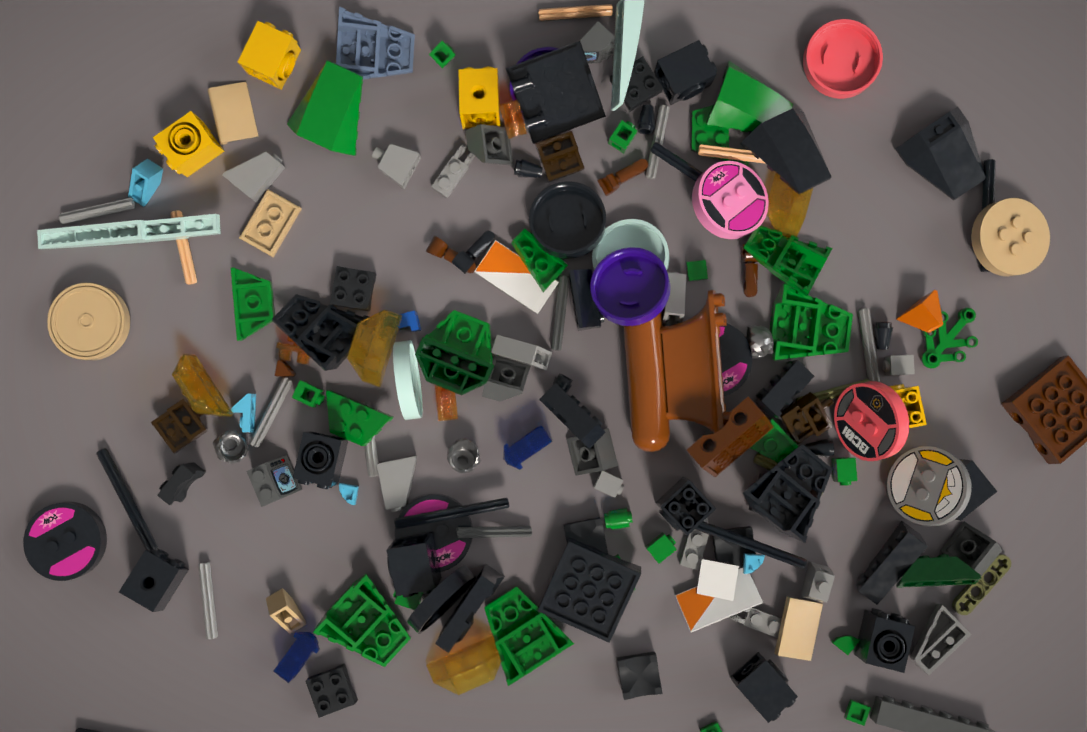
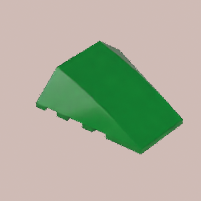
M329 60L326 61L288 121L287 125L296 135L330 151L356 156L357 127L360 118L359 104L361 103L363 76Z
M728 61L723 75V83L716 103L711 109L706 126H719L721 129L727 130L730 128L739 129L740 132L753 131L761 123L792 109L793 103L731 61Z
M760 225L753 231L744 249L773 275L790 287L808 296L833 248L827 246L825 249L817 247L815 242L809 241V243L798 241L799 237L791 235L789 238L783 236L780 231Z
M782 284L772 306L769 329L774 342L773 360L848 352L853 314L832 304L822 302L818 298L809 295L805 296L789 285Z
M367 574L352 583L328 609L313 631L314 634L322 635L328 638L329 641L338 643L352 652L355 651L361 654L362 657L383 667L411 639Z
M515 587L484 607L508 686L574 644L545 614L538 611V607L518 587Z

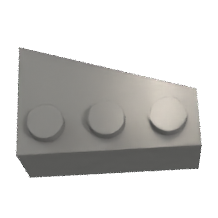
M936 604L910 659L925 674L930 675L972 634L943 605Z

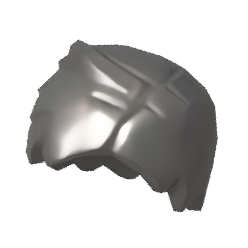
M748 325L746 337L750 339V347L753 349V352H751L752 358H762L767 354H773L774 342L770 330L764 326Z
M237 431L224 432L213 441L215 453L221 461L233 464L241 461L247 455V442Z
M467 438L455 441L447 453V460L450 466L459 473H469L481 462L478 447L475 442Z

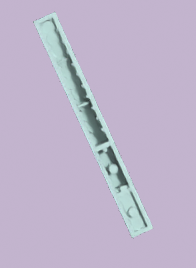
M620 0L616 4L612 111L618 109L625 99L639 41L644 0Z
M218 214L148 221L132 220L37 230L38 249L132 244L221 234L220 215Z

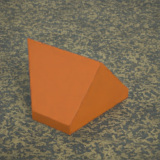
M933 290L919 299L896 320L928 333L942 326L943 320L938 291Z

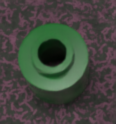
M627 508L609 510V513H604L606 528H611L612 530L630 527L629 523H633L631 511L627 512Z

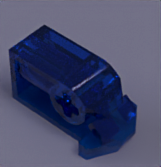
M541 424L510 447L506 443L503 450V459L507 465L520 470L523 468L521 464L523 461L553 441Z
M296 632L293 635L296 641L273 671L288 683L297 676L313 652L317 654L320 650L317 637L311 632Z

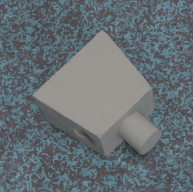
M390 144L386 151L376 147L372 154L374 159L380 161L378 169L403 189L407 186L421 159L419 153Z
M810 561L800 597L816 602H827L835 578L831 569L828 566Z

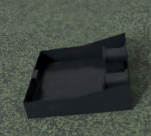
M580 41L506 68L533 144L606 117Z
M569 538L541 600L538 611L610 643L641 576V566L606 554Z
M485 564L443 626L435 644L449 653L455 643L462 641L474 623V615L484 600L494 594L505 576Z

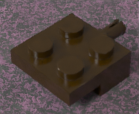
M572 131L558 136L555 135L547 140L536 143V149L549 182L585 169Z
M809 392L781 412L780 417L796 444L801 443L812 434L818 437L833 426L825 412L827 407L834 404L830 397L820 403L818 397Z
M182 399L151 423L175 454L207 432L201 423L200 417L207 413L209 409L204 404V406L195 411Z

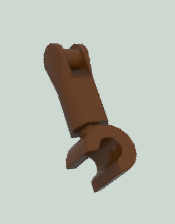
M640 159L616 172L615 176L611 173L597 180L606 196L612 194L621 184L645 172L648 167V161Z
M437 236L433 237L426 249V252L441 259L444 256L443 259L453 264L452 260L458 254V252L451 248L447 250L449 246ZM473 263L467 273H474L476 270L475 263Z
M743 244L741 247V257L743 262H747L744 265V294L750 298L756 296L758 291V264H755L758 261L744 249L745 244Z

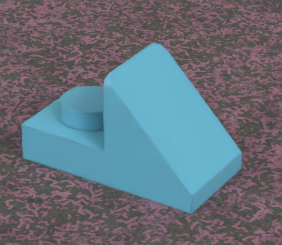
M246 394L228 412L243 413V417H240L242 432H255L256 394Z

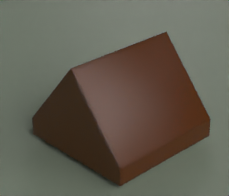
M279 359L277 361L275 376L294 377L296 375L295 371L285 360Z

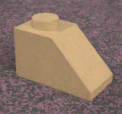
M283 588L266 598L269 615L289 634L307 625L293 598Z

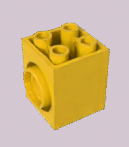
M257 21L238 63L247 74L282 90L287 78L294 69L301 49L290 32L286 30L281 32L275 29L276 27L265 21V23Z
M487 66L481 69H474L472 67L458 69L459 113L462 128L470 129L480 124L500 127V96L497 68Z
M192 111L153 137L157 143L154 145L161 155L164 154L167 157V165L179 175L183 174L186 177H189L225 152L204 121Z
M904 384L889 386L900 396L906 407L909 417V428L927 425L919 386L905 387Z

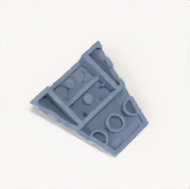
M339 7L337 65L363 76V79L413 73L415 34L391 25L381 24L380 21L365 18L361 14H354Z

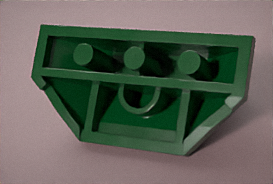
M425 337L422 338L415 353L426 382L461 396L487 384L494 368L493 364Z
M943 554L929 558L928 555L919 556L897 582L896 587L973 585L981 579V575L956 556L949 557V555Z

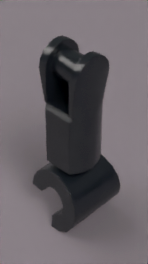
M492 231L484 232L466 252L461 251L452 260V263L466 274L475 260L492 244L495 238Z

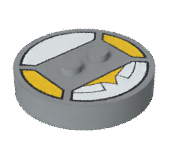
M922 446L905 452L895 461L888 475L887 491L893 507L905 519L924 526H940L953 521L965 510L971 496V479L965 465L956 456L937 447Z

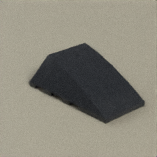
M792 108L761 123L740 143L744 148H749L753 152V156L764 161L768 169L778 173L780 179L798 194L832 177L803 111Z
M295 294L272 318V321L324 371L337 369L360 343L370 317L366 315L363 317L358 316L353 311L347 310L345 312L337 309V306L330 304L326 306L320 304V301Z
M801 444L747 488L743 495L750 507L779 531L806 543L808 530L813 524L815 511L820 505V498L825 491L832 468Z

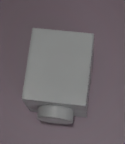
M914 355L885 356V360L882 363L885 375L915 374Z
M603 470L600 471L593 488L615 498L617 494L620 495L622 493L624 484H622L623 480Z

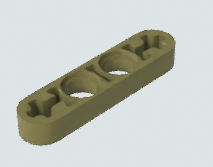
M999 554L985 571V573L991 572L993 576L990 582L986 583L984 581L983 574L976 584H967L953 600V610L961 615L970 614L1011 567L1009 557ZM999 559H1000V560H1003V561H1002V563L1004 564L1003 567L998 566V565H999V562H998ZM977 586L980 593L978 596L973 597L971 589ZM965 596L972 599L973 601H968V599L965 598ZM960 602L965 603L964 606L966 608L964 610L960 609Z

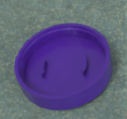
M629 247L616 250L601 260L593 272L590 288L594 303L606 319L618 325L635 326L652 320L664 309L670 296L671 285L666 267L660 258L648 250Z

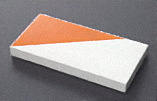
M496 240L474 271L536 314L540 312L559 283L555 280L543 293L520 256Z
M743 568L738 569L733 601L697 594V587L675 595L691 633L763 603L750 573L744 574Z

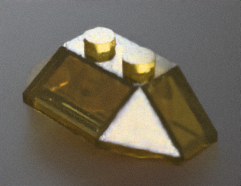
M778 173L774 175L768 197L767 216L774 229L782 232L783 236L790 238L793 235L797 237L806 217L813 188L798 194L780 179Z
M384 309L357 324L347 359L363 382L381 387L402 315Z
M183 354L172 376L181 388L182 394L191 404L192 410L199 414L231 417L233 412L197 356Z
M491 636L428 663L426 666L435 684L460 695L494 680L501 660L494 637Z

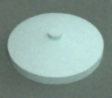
M638 219L621 220L607 227L602 240L593 249L592 253L594 270L601 260L610 253L629 247L642 248L652 252L660 258L666 270L669 265V249L663 234L652 224Z

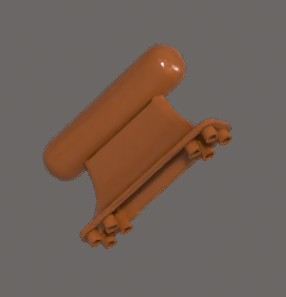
M709 290L704 307L699 313L684 322L662 327L660 312L655 318L644 324L624 326L631 432L633 442L639 449L654 452L664 448L670 438L669 420L695 422L707 427L713 433L721 430L728 422L731 412H726V404L724 403L719 339L720 326H727L726 314L719 313L718 307L725 306V296L722 293Z

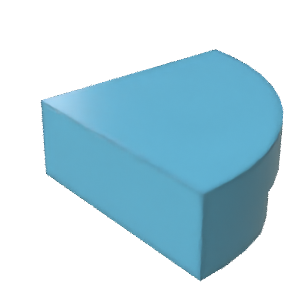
M339 483V491L347 503L356 505L359 486Z
M744 553L743 573L749 574L762 565L765 555Z

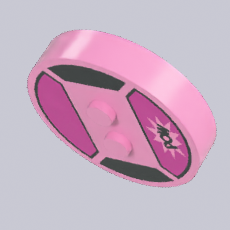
M722 161L712 165L699 176L692 192L693 208L700 223L709 232L724 239H739L753 232L763 223L768 212L769 201L764 183L751 168L739 162Z

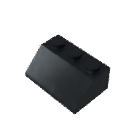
M592 269L569 271L578 331L600 328L601 323L604 322V317L598 310L591 295Z

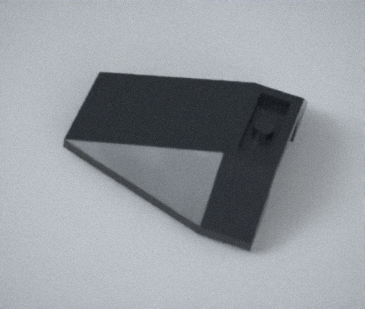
M958 106L895 149L908 167L952 200H956L986 179L969 121Z

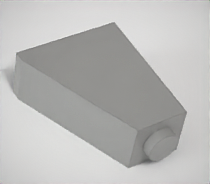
M264 152L224 172L222 176L257 203L285 167L281 164L283 160L273 153L271 156Z
M678 272L668 273L671 289L668 302L661 312L662 327L678 324L683 321L685 315L686 274Z
M497 335L492 343L491 353L547 371L552 352L539 346Z
M417 455L377 464L386 510L391 509V512L403 510L402 506L407 505L418 460Z

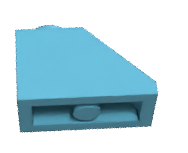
M149 159L132 168L128 197L133 198L141 206H146L161 183L163 168Z

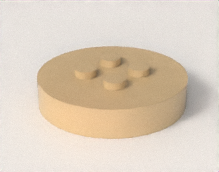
M1019 198L1004 199L988 205L979 213L972 228V247L977 259L988 271L1007 277L1025 274L1037 268L1046 257L1050 244L1049 227L1044 215L1032 203Z
M79 283L66 288L55 298L49 309L47 326L53 343L64 354L81 360H100L114 354L124 344L130 329V314L124 300L112 289L94 283Z

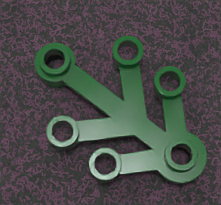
M964 308L958 312L959 320L948 333L946 331L948 314L944 311L941 312L944 320L943 325L938 328L939 344L936 348L933 341L936 329L932 331L931 335L923 331L926 351L923 353L921 360L925 367L930 369L936 368L941 362L947 361L963 362L966 359V354L963 351H956L953 354L941 353L946 348L964 346L973 348L978 345V339L974 336L953 340L966 323H971L975 320L976 313L972 308ZM967 312L971 314L970 318L966 317ZM969 339H972L974 342L972 346L969 344ZM958 353L962 356L960 360L956 357ZM931 355L935 358L934 362H931L929 359Z

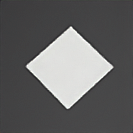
M702 559L697 594L733 601L739 566Z

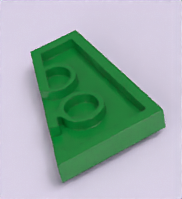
M525 228L511 243L543 293L568 266L560 258L543 251L535 242L532 234Z

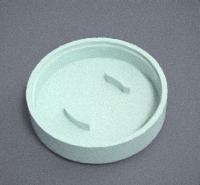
M411 340L394 342L393 345L396 389L401 412L405 420L418 419L423 416L420 373L415 348Z

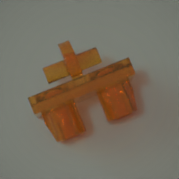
M518 100L500 104L499 107L508 139L527 134Z
M289 336L287 340L293 342V345L277 342L276 348H279V359L291 361L292 351L298 352L297 363H309L311 357Z
M436 386L438 420L458 419L456 393Z

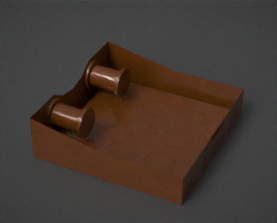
M1069 355L1057 359L1036 378L1001 403L1011 418L1029 434L1035 448L1048 464H1061L1087 442V378Z
M747 397L731 411L728 422L721 430L714 434L703 435L687 451L702 469L717 477L774 427L757 405Z

